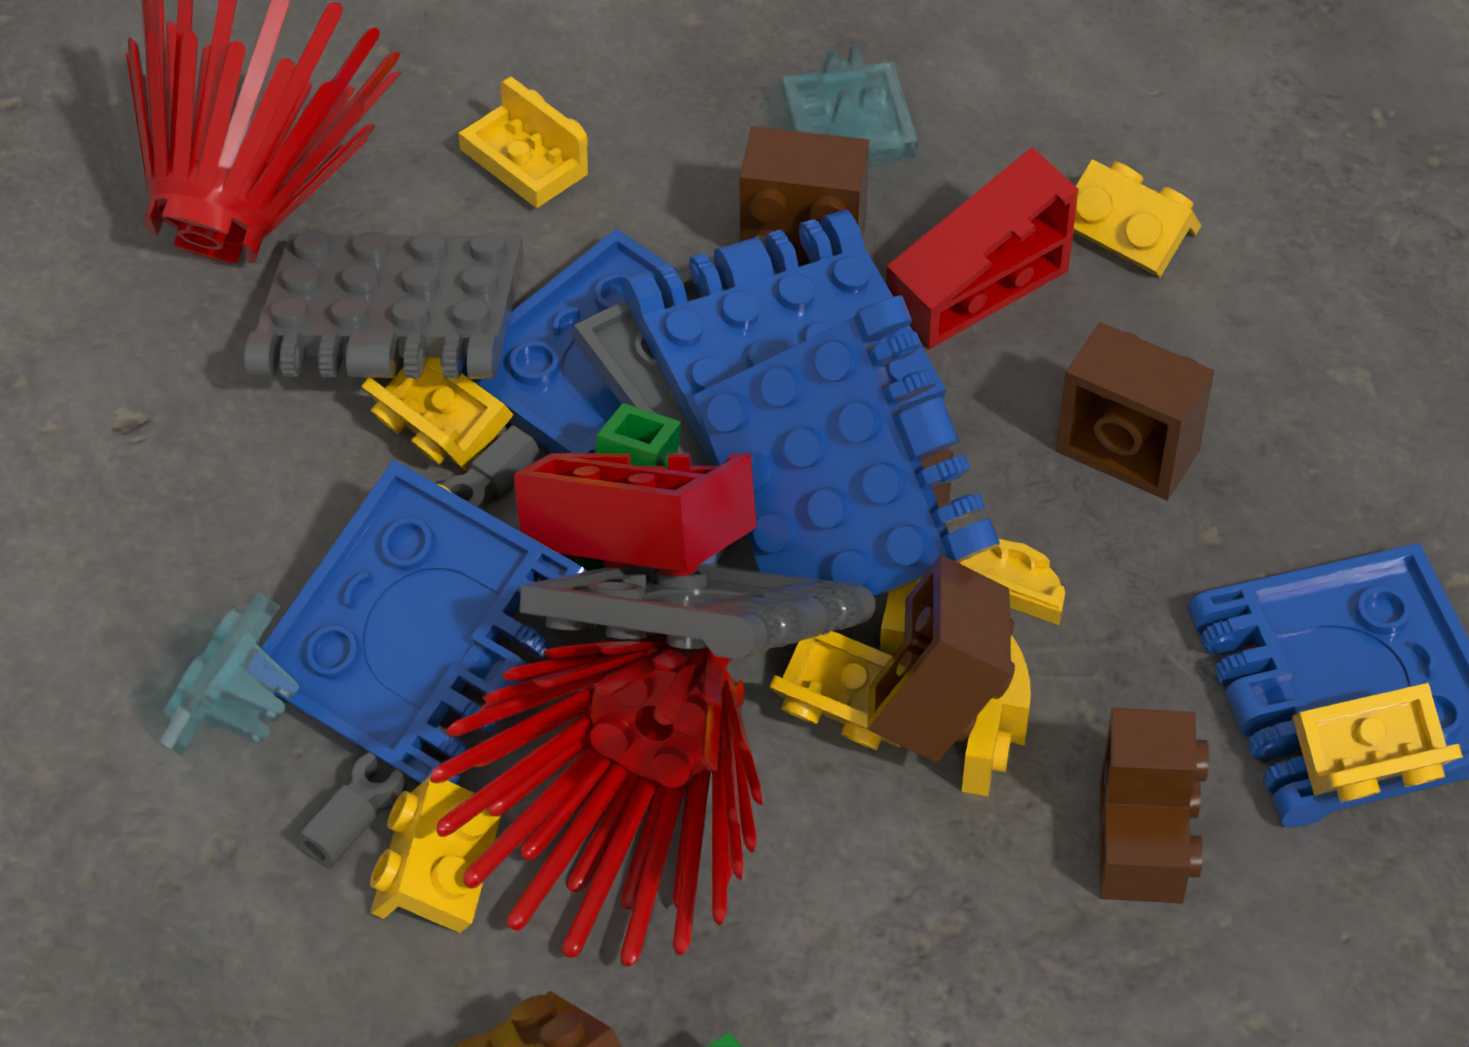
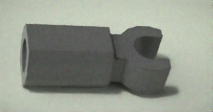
M512 425L467 466L466 474L447 478L441 485L448 488L453 494L462 499L469 500V503L486 512V503L490 499L496 500L515 483L514 473L539 460V448L531 436Z
M371 752L360 757L352 770L353 781L348 786L345 784L340 786L297 833L296 840L305 855L327 869L333 867L375 820V811L379 808L393 805L399 795L405 791L406 785L403 772L396 769L386 781L381 783L370 782L379 771L377 758Z

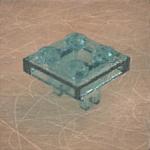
M859 46L851 47L849 57L845 60H840L838 51L830 49L826 54L822 71L782 77V94L793 131L870 139L869 164L917 158L918 140L894 62L865 65Z
M258 591L244 612L234 605L230 608L213 633L212 641L201 657L197 655L177 684L176 692L161 714L171 720L160 743L183 756L207 720L258 742L266 740L270 733L269 728L261 723L258 717L263 716L272 722H276L281 718L285 710L284 703L276 698L273 692H280L282 695L291 698L299 689L298 683L258 646L280 609V605Z

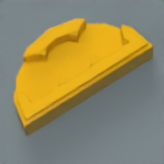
M999 539L1000 544L960 562V564L1008 587L1010 608L1060 625L1065 589L1064 586H1061L1059 577L1050 568V560L1046 555L1024 543Z

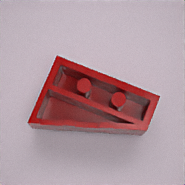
M1031 147L887 265L886 285L893 297L903 296L912 319L909 325L912 331L917 332L920 342L928 350L1069 271L1078 188L1035 148Z
M551 453L514 473L520 532L569 560L586 557L602 560L603 565L610 568H627L640 565L658 568V573L664 576H684L695 572L699 564L757 528L751 453H730L728 461L720 466H691L690 453H670L668 456V466L631 465L630 453Z

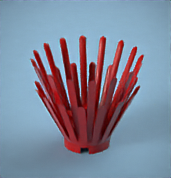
M141 0L146 75L142 74L138 45L131 37L128 38L129 54L126 53V61L150 200L142 223L147 230L158 237L164 221L178 229L173 246L204 258L237 264L241 250L244 248L248 262L254 263L263 239L274 231L369 140L366 137L374 130L375 124L363 126L344 145L340 144L402 73V71H395L385 78L400 57V52L388 54L344 107L355 91L354 87L347 85L378 41L380 36L378 28H370L364 32L332 81H326L319 86L288 133L312 89V83L308 80L342 16V6L337 2L330 3L319 19L296 67L293 61L288 58L278 62L247 131L291 0H271L230 123L229 119L246 51L244 44L240 41L235 40L229 44L237 0H219L211 46L205 45L202 49L196 94L198 38L192 31L194 0H178L177 25L170 21L166 24V53L164 0Z
M660 633L648 635L647 638L564 646L545 650L543 652L547 656L557 659L517 666L509 669L502 675V678L508 681H518L537 676L542 677L508 686L483 696L482 699L488 703L484 704L478 713L454 722L445 733L449 736H460L583 687L586 688L438 765L431 773L430 781L436 784L443 783L474 766H486L581 714L583 715L443 816L437 823V834L440 837L453 834L487 808L491 816L497 817L502 815L584 750L466 869L463 875V882L468 888L478 887L528 835L529 837L523 842L520 852L524 859L529 861L535 860L586 801L507 916V924L513 930H522L527 925L600 819L567 879L568 889L571 892H580L587 886L596 870L561 948L562 953L566 957H576L581 953L651 801L620 897L622 907L626 910L632 909L620 952L621 964L628 967L635 964L640 957L687 784L672 894L673 904L677 908L673 950L676 955H682L688 950L691 943L711 772L712 916L718 926L723 923L727 914V886L731 880L732 871L739 880H742L743 876L741 831L744 845L748 851L753 853L757 843L749 788L751 796L757 804L763 806V799L741 716L745 695L742 677L735 687L733 678L726 670L732 658L714 656L708 647L689 649L667 645V634Z

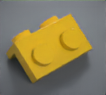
M510 76L500 82L501 106L459 132V146L462 152L535 208H539L588 175V138L584 129L577 121L572 118H566L546 103L538 92L533 89H527Z
M1092 159L1076 185L1078 197L1073 233L1160 278L1185 235L1189 233L1196 236L1202 226L1193 210H1191L1194 205L1193 202L1171 188L1163 187L1160 193L1142 185L1141 183L1144 178L1135 170L1120 162L1114 161L1109 168Z
M427 357L421 378H406L404 367L386 388L382 387L372 378H367L361 387L377 402L370 410L375 417L396 434H399L404 427L415 433L416 435L412 438L411 443L436 464L440 465L447 457L465 472L467 471V466L487 448L514 415L505 404L462 373L459 379L444 378L440 357Z
M834 631L798 642L783 678L774 675L769 685L771 690L784 699L780 709L814 725H817L821 715L842 723L844 726L840 735L872 750L877 751L881 740L898 748L901 746L867 730L869 685L892 656Z
M1429 683L1303 711L1292 716L1314 796L1337 791L1340 803L1378 794L1381 792L1378 781L1402 776L1404 787H1411L1445 778L1442 766L1463 758L1459 744L1446 746Z
M430 776L411 793L403 791L395 801L387 822L388 829L394 831L389 849H386L381 854L371 875L370 887L376 889V894L370 913L384 919L399 906L455 932L461 933L473 922L483 882L476 888H468L463 882V875L466 869L495 841L501 815L497 817L491 816L487 808L453 834L440 837L436 831L438 821L475 793L450 781L439 784L432 783Z

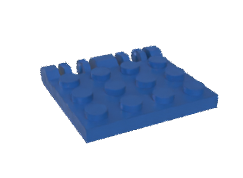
M847 209L822 216L820 224L816 219L800 223L799 239L811 262L810 264L798 266L795 249L782 230L766 234L764 242L766 248L759 238L753 237L715 249V266L712 265L711 259L705 253L690 257V275L701 298L687 301L684 285L676 270L670 264L655 268L654 278L649 271H643L622 278L621 287L625 302L711 466L720 465L694 400V394L853 318L858 312L878 302L893 297L864 247L861 229ZM721 281L726 290H722ZM907 325L874 342L875 345H878L896 336L913 331L910 325ZM922 346L915 350L913 354L884 366L891 384L919 370H932L937 382L936 386L900 403L899 406L902 412L931 399L939 397L944 399L946 388Z
M616 228L511 312L496 378L470 380L505 404L514 414L509 422L531 436L551 453H595L597 434L620 407L621 403L573 341L574 325L624 301L621 287L622 278L643 271H649L654 278L655 268L669 263ZM673 267L674 270H676L677 274L681 273L678 269ZM465 357L461 373L468 377L467 358Z
M895 296L878 302L858 312L853 318L693 395L719 465L728 461L730 453H751L757 528L747 533L746 536L760 571L858 584L868 588L873 594L874 599L920 580L940 554L960 563L1000 544L990 518L975 522L952 533L948 531L947 526L981 512L986 508L981 494L964 495L954 499L949 505L939 508L933 493V487L956 480L971 469L966 456H957L926 469L922 465L921 460L960 442L942 397L928 400L903 412L899 406L900 403L936 386L937 382L932 370L912 372L904 376L902 380L891 384L884 368L885 365L913 354L915 350L922 346L917 332L904 333L875 345L874 341L902 329L912 322L903 296Z
M392 460L249 664L244 674L255 684L365 752H371L386 765L395 770H400L404 776L419 786L441 764L421 751L426 744L448 759H452L469 750V747L453 736L449 737L436 729L449 709L461 718L478 713L481 706L460 694L466 684L482 696H485L493 691L527 681V679L508 681L502 678L503 673L509 669L527 665L528 663L495 643L500 634H503L519 647L540 658L545 654L543 651L548 650L550 647V643L544 639L540 632L530 626H524L512 618L520 606L521 585L534 583L539 578L541 580H548L586 572V570L429 479ZM499 721L478 728L477 730L485 731L491 734V732L496 727ZM457 775L447 781L457 784L460 777Z
M1420 543L1205 591L1193 597L1187 604V611L1196 631L1202 634L1200 635V640L1205 651H1208L1209 654L1213 653L1216 655L1223 652L1238 651L1253 640L1257 648L1245 650L1239 654L1228 655L1225 659H1221L1222 661L1217 663V667L1214 668L1219 683L1223 687L1228 686L1225 690V696L1242 734L1250 738L1247 741V746L1252 757H1255L1256 760L1261 759L1263 761L1273 757L1276 759L1288 756L1300 747L1292 717L1299 712L1429 683L1446 746L1460 745L1463 758L1442 766L1445 778L1411 787H1404L1402 776L1378 781L1380 793L1341 803L1337 791L1314 796L1303 756L1276 763L1274 766H1270L1267 771H1264L1265 774L1262 777L1267 791L1271 795L1274 794L1272 802L1285 827H1298L1315 823L1332 811L1469 779V638Z

